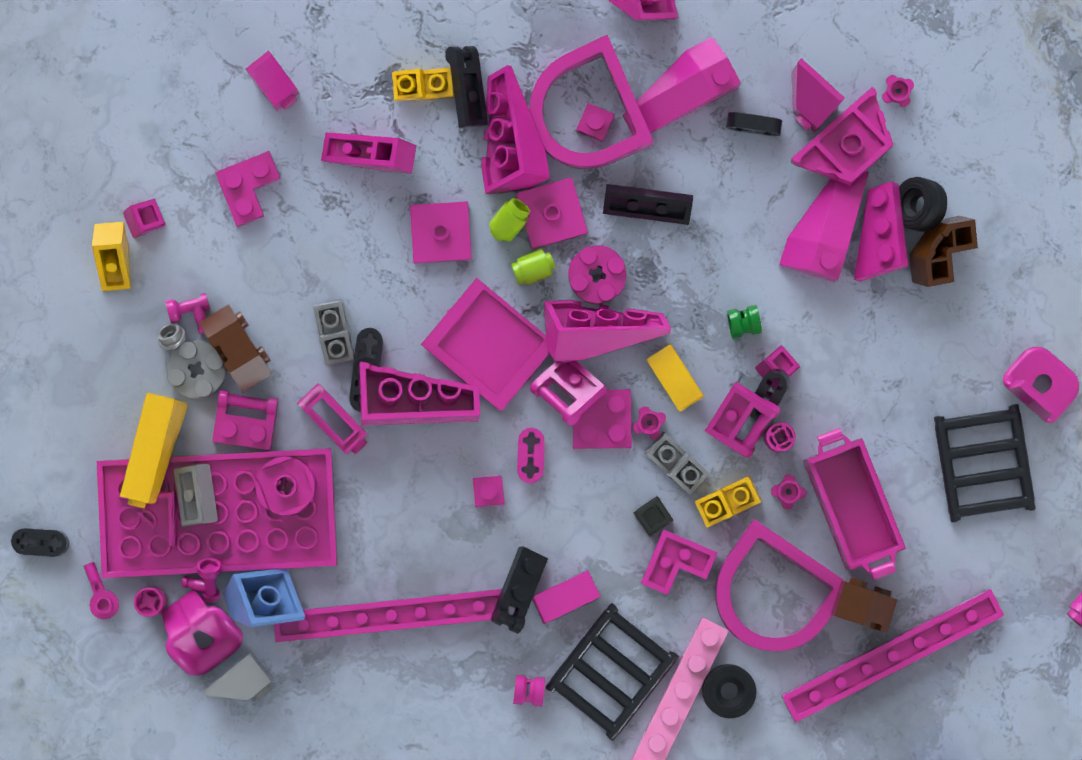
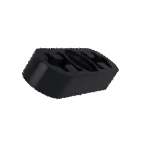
M374 328L361 330L356 339L349 401L351 406L358 412H360L359 402L355 401L354 398L360 395V386L355 387L356 381H359V363L370 362L378 367L381 364L383 338L380 332ZM368 333H372L374 339L378 340V344L372 345L371 355L377 354L376 360L370 357L359 358L360 352L366 354V344L361 341L362 338L368 337Z

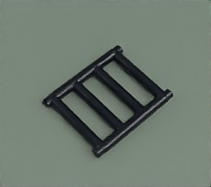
M1019 404L1008 406V410L949 419H945L944 416L934 417L948 513L952 523L961 520V517L1024 507L1025 510L1029 511L1036 509ZM1006 421L1011 423L1013 436L1011 439L950 448L947 430ZM1015 450L1018 467L954 476L952 459ZM1020 479L1022 496L959 506L957 488Z
M613 603L604 610L545 686L548 691L558 692L607 731L606 735L611 741H614L679 658L676 653L665 651L621 616L616 605ZM610 622L661 662L651 675H648L600 636ZM592 645L643 685L632 699L582 660V657ZM574 668L624 707V710L614 722L563 682Z

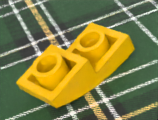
M450 67L392 72L394 101L455 98Z
M671 344L646 359L679 412L704 397Z
M749 475L694 502L708 528L761 503L762 500Z

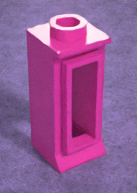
M319 383L297 402L345 454L348 455L351 451L357 454L368 443L365 438L369 434ZM322 398L353 429L354 432L345 441L312 409Z

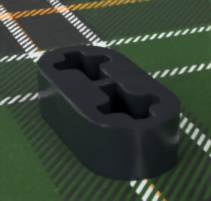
M729 112L726 128L739 132L780 136L783 121L773 117Z
M781 369L768 371L756 389L755 394L763 399L767 398L770 402L779 406L790 385L788 374ZM778 377L781 379L779 382L781 386H778L772 393L769 391L772 385L771 380ZM754 408L750 416L757 421L761 413Z
M23 528L17 530L12 535L11 545L19 554L55 557L63 555L68 550L69 539L65 533L58 530ZM25 533H28L29 539H38L37 545H27V549L24 550L23 544H19V538H23ZM54 535H57V540L62 541V547H57L56 552H53V547L43 545V540H53Z

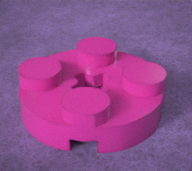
M595 245L585 247L575 255L569 266L568 278L571 288L578 298L590 304H602L611 301L621 293L626 282V269L623 259L617 252L605 246ZM600 267L606 278L604 280L599 279L598 283H594L592 281L593 276L589 275V271Z
M284 456L270 460L263 466L256 481V494L260 503L271 512L279 515L297 514L303 511L314 498L316 488L314 475L311 469L299 459ZM285 477L287 481H293L294 486L290 488L291 493L287 495L285 491L278 490V486L282 484L281 479Z

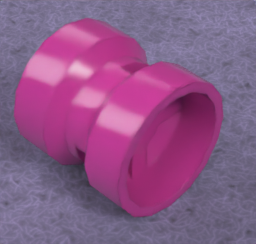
M781 422L771 425L764 433L765 445L773 452L789 450L796 438L794 429L790 425Z
M158 587L143 588L134 597L135 610L145 617L158 615L167 606L166 594Z
M516 675L513 704L522 705L528 702L532 703L533 706L543 707L545 678L527 679L524 675ZM527 684H530L529 697H526Z

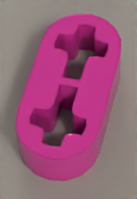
M526 428L521 432L518 439L517 472L520 479L524 482L535 483L542 477L544 469V436L536 428ZM531 432L534 433L535 438H540V443L534 445V454H528V444L523 443V438H527ZM528 457H534L533 465L539 468V473H535L531 479L527 478L526 473H522V467H527Z

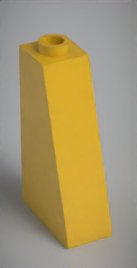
M146 393L120 497L129 499V505L145 508L146 503L156 504L188 408V403Z

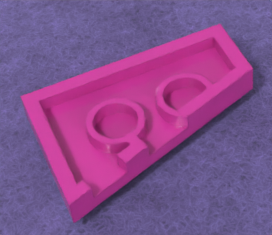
M893 181L868 189L854 276L856 281L862 282L908 267L899 184Z

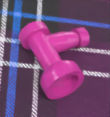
M206 293L200 294V298L178 303L174 299L165 301L171 323L180 321L182 314L193 312L199 334L204 333L199 322L206 318L205 311L210 310Z
M215 558L202 559L197 564V572L204 580L184 576L181 586L202 592V599L205 602H216L220 598V591L216 588V577L221 572V563Z

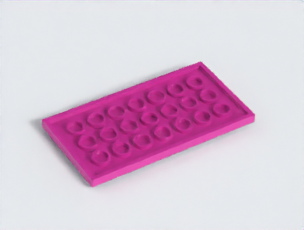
M332 448L171 457L160 492H175L176 546H169L129 505L119 498L129 459L96 461L102 578L198 573L197 564L205 558L219 560L221 572L338 565ZM284 456L299 459L311 469L316 483L314 498L308 506L297 514L287 516L273 513L260 503L256 494V481L263 466L274 458ZM209 464L218 521L182 527L174 469ZM286 477L282 478V484L278 486V490L285 491L286 495L290 494V488L294 486L293 481H287Z

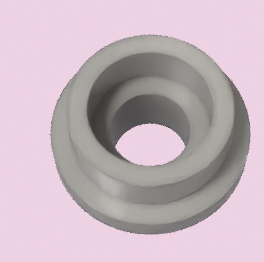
M176 323L167 324L158 331V344L164 350L178 349L185 341L187 334Z

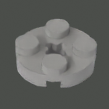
M196 340L184 342L178 349L173 351L167 364V377L170 384L179 394L191 399H201L214 394L222 387L227 369L211 344ZM197 362H201V368L205 370L204 374H198L196 378H193L189 367L191 364L195 365Z

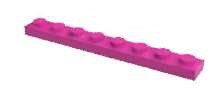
M502 589L304 609V620L274 624L275 643L491 620Z
M988 589L781 695L796 723L1005 615L992 590Z

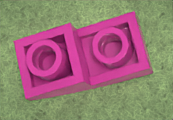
M586 571L533 596L532 601L543 624H546L597 600L601 596L589 571Z

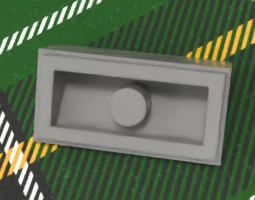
M199 464L174 469L182 527L217 522L218 516L210 465Z

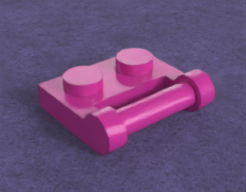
M556 361L534 380L530 386V391L536 397L541 396L560 413L562 420L569 426L574 425L580 419L581 414L607 392L605 385L577 361L568 363ZM554 382L575 402L569 407L548 388L549 385Z
M735 382L708 424L705 432L742 456L750 458L755 451L754 446L771 419L777 417L780 408L776 404L764 400L740 383ZM753 409H757L761 412L760 416L746 438L740 440L736 437Z
M220 390L212 442L271 450L278 398L269 397L266 400L233 395L229 391ZM228 406L267 411L266 420L227 414Z

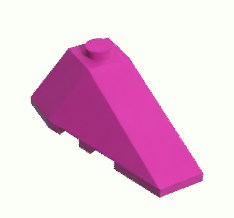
M711 37L686 50L636 102L651 134L738 90L741 82L728 57ZM625 112L622 116L632 135H635L629 118Z
M506 65L489 75L487 82L486 111L489 114V128L484 130L483 140H487V155L482 157L481 168L485 194L489 195L530 189L550 178L545 148L512 66Z
M544 301L547 347L554 361L568 363L576 360H585L671 333V327L663 313L630 308L622 313L609 309V305L599 304V309L581 307V301Z

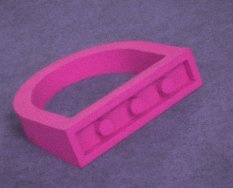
M608 35L559 57L538 78L531 94L529 111L546 153L559 163L577 169H597L653 146L652 136ZM602 58L635 135L597 152H574L558 144L549 134L543 119L544 101L551 86L561 76Z
M754 519L750 521L720 567L715 583V602L722 622L738 640L759 650L784 651L805 644L822 630L832 616L831 612L841 581L845 580ZM757 539L829 588V592L810 620L800 630L785 637L770 638L752 632L741 623L732 607L730 587L733 575Z

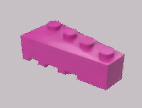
M365 362L359 363L361 426L478 422L480 418L479 386L430 378L417 373H406L393 368L373 366Z

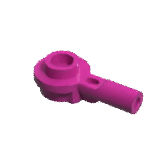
M94 562L84 565V570L94 593L90 599V611L99 619L104 620L113 617L118 612L119 599L110 590H105Z

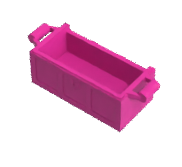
M840 428L817 436L819 442L818 455L803 460V463L845 569L853 570L862 566L871 574L873 580L896 572L894 566L895 553L906 549L863 438L850 441L842 434ZM842 439L844 440V445L823 452L822 447ZM890 556V562L872 569L869 568V563Z

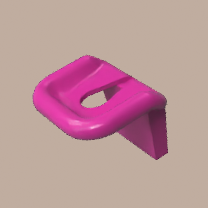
M1043 347L1026 349L1003 375L1004 386L1047 423L1055 422L1074 401L1079 392V381L1075 373ZM1041 374L1049 376L1052 382L1050 389L1043 394L1032 386L1036 377Z
M194 589L161 612L169 636L165 643L167 654L188 675L200 676L208 673L234 654L242 644L243 633L236 623L222 609L215 606L208 607ZM200 630L212 636L213 642L206 648H200L197 646L193 634Z

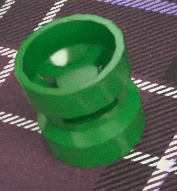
M756 305L748 306L742 311L737 309L727 310L732 339L740 338L744 333L752 335L762 333L760 316Z

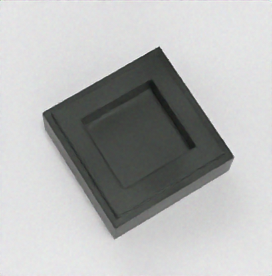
M658 496L633 512L649 537L673 521V518Z

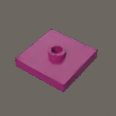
M572 177L516 193L517 199L524 202L530 209L529 220L525 227L532 250L588 234Z
M468 201L410 205L414 264L472 260Z

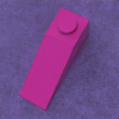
M269 50L246 68L255 85L277 111L281 108L286 110L297 101L298 89Z
M326 132L321 161L386 172L412 174L417 145L400 138Z

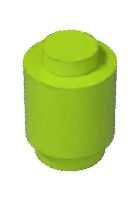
M517 198L506 201L489 222L492 236L501 242L512 241L529 220L530 209Z
M543 249L516 259L517 262L511 264L519 286L525 283L528 286L553 276L551 270L556 268L550 252L544 254Z

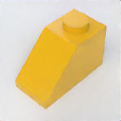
M124 222L95 224L92 249L101 290L131 289L129 244Z

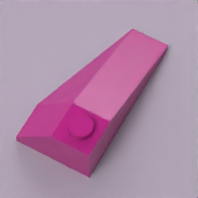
M868 171L851 185L830 178L788 236L779 263L780 266L831 282H836L839 279L868 178Z

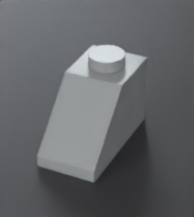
M252 652L203 692L209 697L250 700L255 696L259 700L272 690L269 684L274 681V678Z

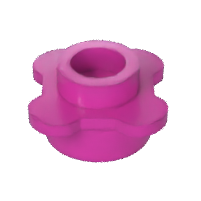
M895 75L888 76L886 79V92L882 94L883 101L885 103H899L901 107L908 106L911 101L909 95L914 88L913 81L911 79L897 78ZM897 88L901 90L899 94L895 92Z
M647 406L641 407L638 411L639 418L633 424L634 432L637 434H647L650 439L659 438L661 424L666 421L665 414L663 412L656 413L651 411ZM651 420L652 425L648 426L647 421Z
M788 474L784 476L783 481L779 485H774L771 488V494L782 502L784 509H792L798 499H803L806 496V490L795 482L793 475ZM787 489L791 490L790 495L786 494Z

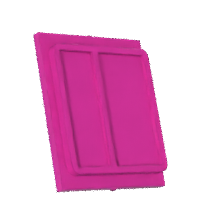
M478 278L473 281L452 308L447 310V314L421 343V346L467 384L479 386V394L501 412L522 386L531 379L532 374L550 354L546 335Z

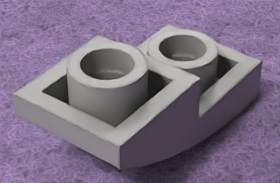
M342 300L313 306L325 365L354 360Z
M664 432L644 452L655 465L689 495L709 475L695 459Z

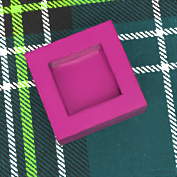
M588 103L576 131L603 142L615 114Z
M502 475L473 478L475 507L505 505Z

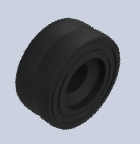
M912 177L905 180L899 186L904 227L919 232H926L936 228L943 220L947 210V195L944 188L939 183L922 177ZM920 197H923V207L917 212V201Z
M724 664L709 672L704 680L702 693L706 705L713 713L723 718H737L746 714L752 708L757 690L752 676L746 670L737 665ZM733 683L737 686L738 693L734 699L727 700L722 697L721 688L724 684Z

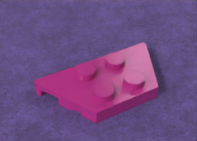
M872 86L794 155L790 162L795 166L847 185L855 182L893 147L890 132L887 131L885 125L886 120L883 111L880 110L876 98V89Z

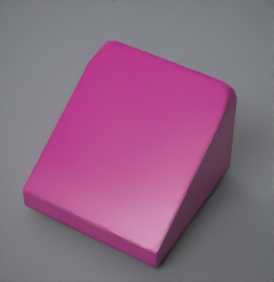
M155 198L131 205L123 212L133 238L140 237L166 225Z
M781 345L759 363L755 369L762 378L772 369L784 370L790 377L800 368V365ZM775 377L771 380V388L775 389L778 387L781 379Z

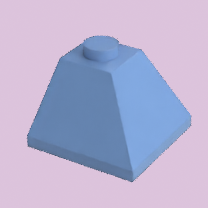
M287 568L233 574L223 592L232 619L248 627L305 619L304 611Z

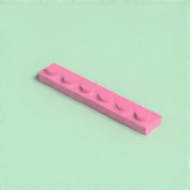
M703 617L701 618L631 760L666 759L729 630Z

